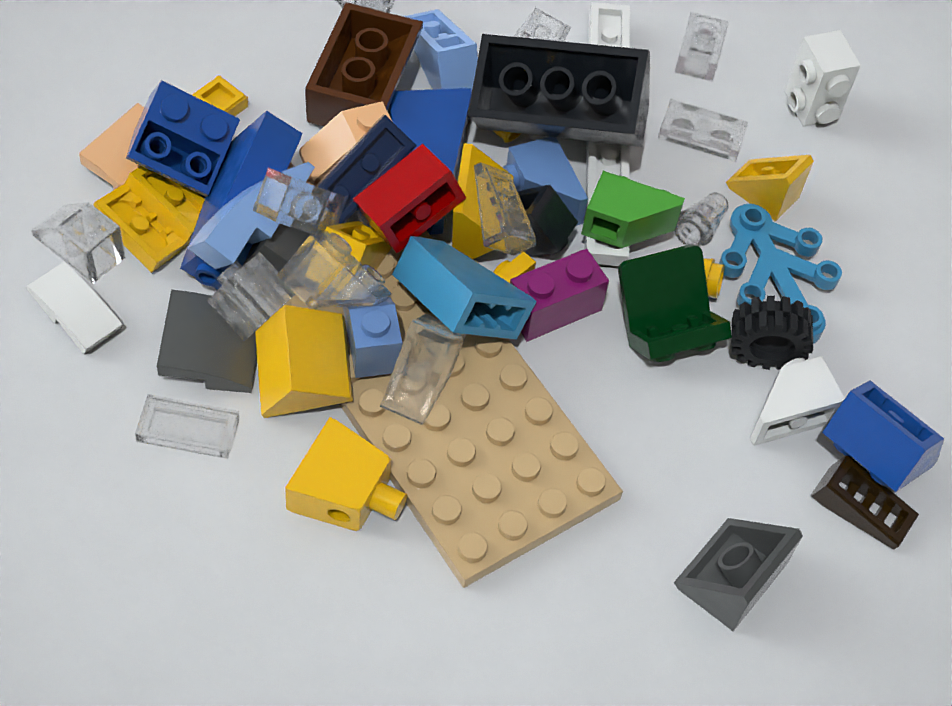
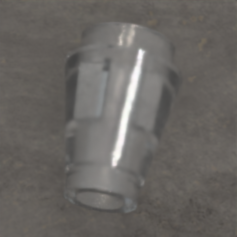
M712 192L681 211L675 228V234L679 241L684 245L694 244L699 247L709 244L729 209L727 199L720 193Z

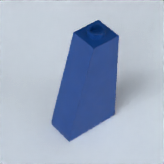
M471 88L395 91L388 107V114L392 122L417 145L415 149L423 143L451 170L456 179L469 122L468 112ZM447 214L427 229L430 235L443 234Z
M265 111L231 141L211 190L204 200L189 244L201 228L226 203L258 182L287 170L303 133L270 112ZM250 242L246 243L234 264L214 269L187 248L180 269L194 276L201 284L212 286L218 290L240 273L253 244Z

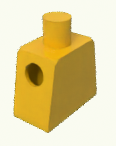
M331 417L325 423L285 487L286 510L353 531H358L363 527L372 510L396 520L404 508L407 494L387 485L391 474L390 457Z

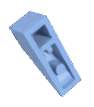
M439 9L403 16L423 21V28L415 44L414 51L430 86L433 89L471 88L472 92L478 60L477 44Z

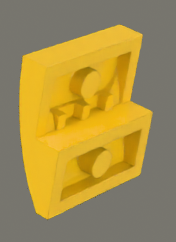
M140 166L130 172L123 185L95 201L90 213L152 273L189 245L205 199L199 193Z

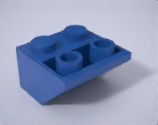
M161 80L150 94L137 123L126 159L207 197L240 119Z
M871 380L852 389L822 432L833 441L835 448L839 452L857 460L869 470L871 477L876 482L885 487H890L895 492L935 465L945 439Z

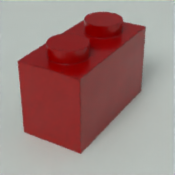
M422 143L354 197L353 200L371 227L398 253L406 247L410 236H420L465 200L466 196L451 170Z

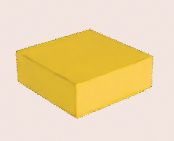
M220 75L192 94L233 116L238 115L248 107V97Z

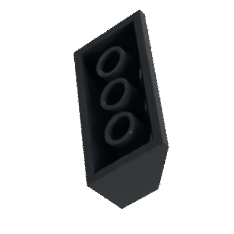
M482 34L468 117L480 129L642 147L649 110L650 51L647 49Z

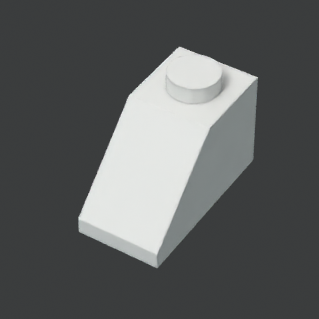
M823 356L808 360L804 358L793 359L781 367L751 434L750 440L753 446L826 426L845 397Z

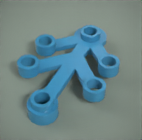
M743 204L738 206L732 212L730 218V226L735 239L731 247L722 253L719 264L725 266L724 275L726 277L736 278L744 271L747 263L745 254L750 244L754 245L760 256L749 281L744 283L739 290L737 296L739 307L743 302L751 305V299L747 298L745 294L759 297L763 302L766 296L764 288L771 275L782 297H790L791 304L798 300L803 303V308L808 307L811 310V315H813V344L816 343L825 329L826 320L819 308L808 305L791 273L814 282L817 287L823 290H831L837 286L842 276L840 266L829 260L822 261L818 265L777 249L772 242L774 240L794 247L800 255L811 257L817 254L823 240L822 235L816 229L803 228L797 232L772 222L771 215L758 205ZM803 240H809L813 245L807 244ZM727 261H735L738 265H730ZM822 273H828L833 278L825 277Z

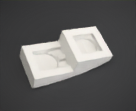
M62 262L26 287L53 323L59 322L83 354L116 333L123 325L98 294L65 262Z

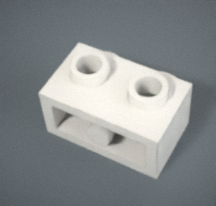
M841 30L806 36L801 43L785 93L788 97L790 109L796 112L803 127L818 123L827 124L840 118L861 65Z

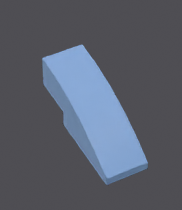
M306 162L270 176L242 191L226 203L201 228L187 248L214 269L234 264L247 242L255 244L272 237L315 167Z

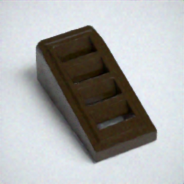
M847 455L835 462L827 470L811 494V497L822 506L893 550L900 546L919 515L889 488L876 482L871 477L870 472ZM840 482L846 485L845 489L839 485ZM857 492L863 496L860 501L854 498ZM873 503L880 506L875 514L869 510ZM889 513H892L897 517L889 527L884 521Z

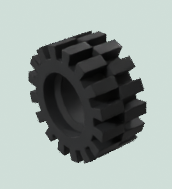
M775 295L767 296V301L763 302L759 297L751 299V305L743 302L740 304V310H734L732 317L731 347L733 355H737V359L740 362L748 360V366L755 368L759 363L762 364V369L770 370V365H777V369H781L785 363L793 359L804 358L807 360L809 353L813 352V315H811V310L808 307L803 308V303L798 300L791 304L790 297L785 296L782 297L781 301H775Z

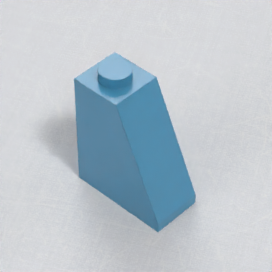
M410 236L392 274L453 333L517 339L537 302L530 295L440 240Z

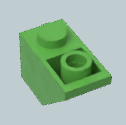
M603 171L588 204L581 235L624 248L675 231L685 198L671 194L666 190L656 189L630 180L625 176H618Z

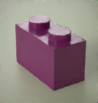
M587 248L510 279L512 285L537 301L521 330V334L526 342L602 311L609 279Z

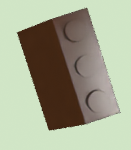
M345 2L305 87L307 122L325 126L341 111L382 101L386 110H388L423 28V21Z

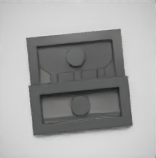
M171 289L157 361L158 376L205 380L206 389L252 393L257 360L255 331L262 325L263 312L220 297Z

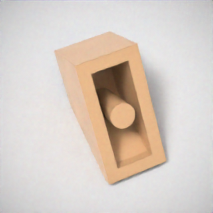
M383 101L341 111L299 149L302 162H309L315 167L309 176L313 187L323 179L383 114L391 120Z

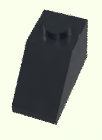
M551 185L512 192L505 246L520 253L524 251L529 256L556 254L568 244V237L578 221Z

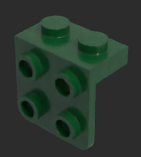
M689 244L626 260L619 265L618 274L629 347L653 362H664L674 359L678 352L689 349L694 351L709 350L716 346V342L732 338L730 321L710 311L703 251L699 246Z

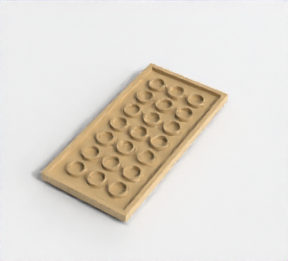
M427 230L418 236L433 239ZM391 248L364 289L349 295L345 294L344 297L387 292L395 303L403 342L401 372L355 378L346 328L353 401L339 405L359 435L390 457L391 482L397 490L407 494V506L457 580L465 588L619 501L623 491L510 340L507 338L453 333L392 275L405 248L398 253ZM318 282L317 287L301 285L273 298L276 312L283 305L340 313L344 316L342 297H337L319 288L321 282Z

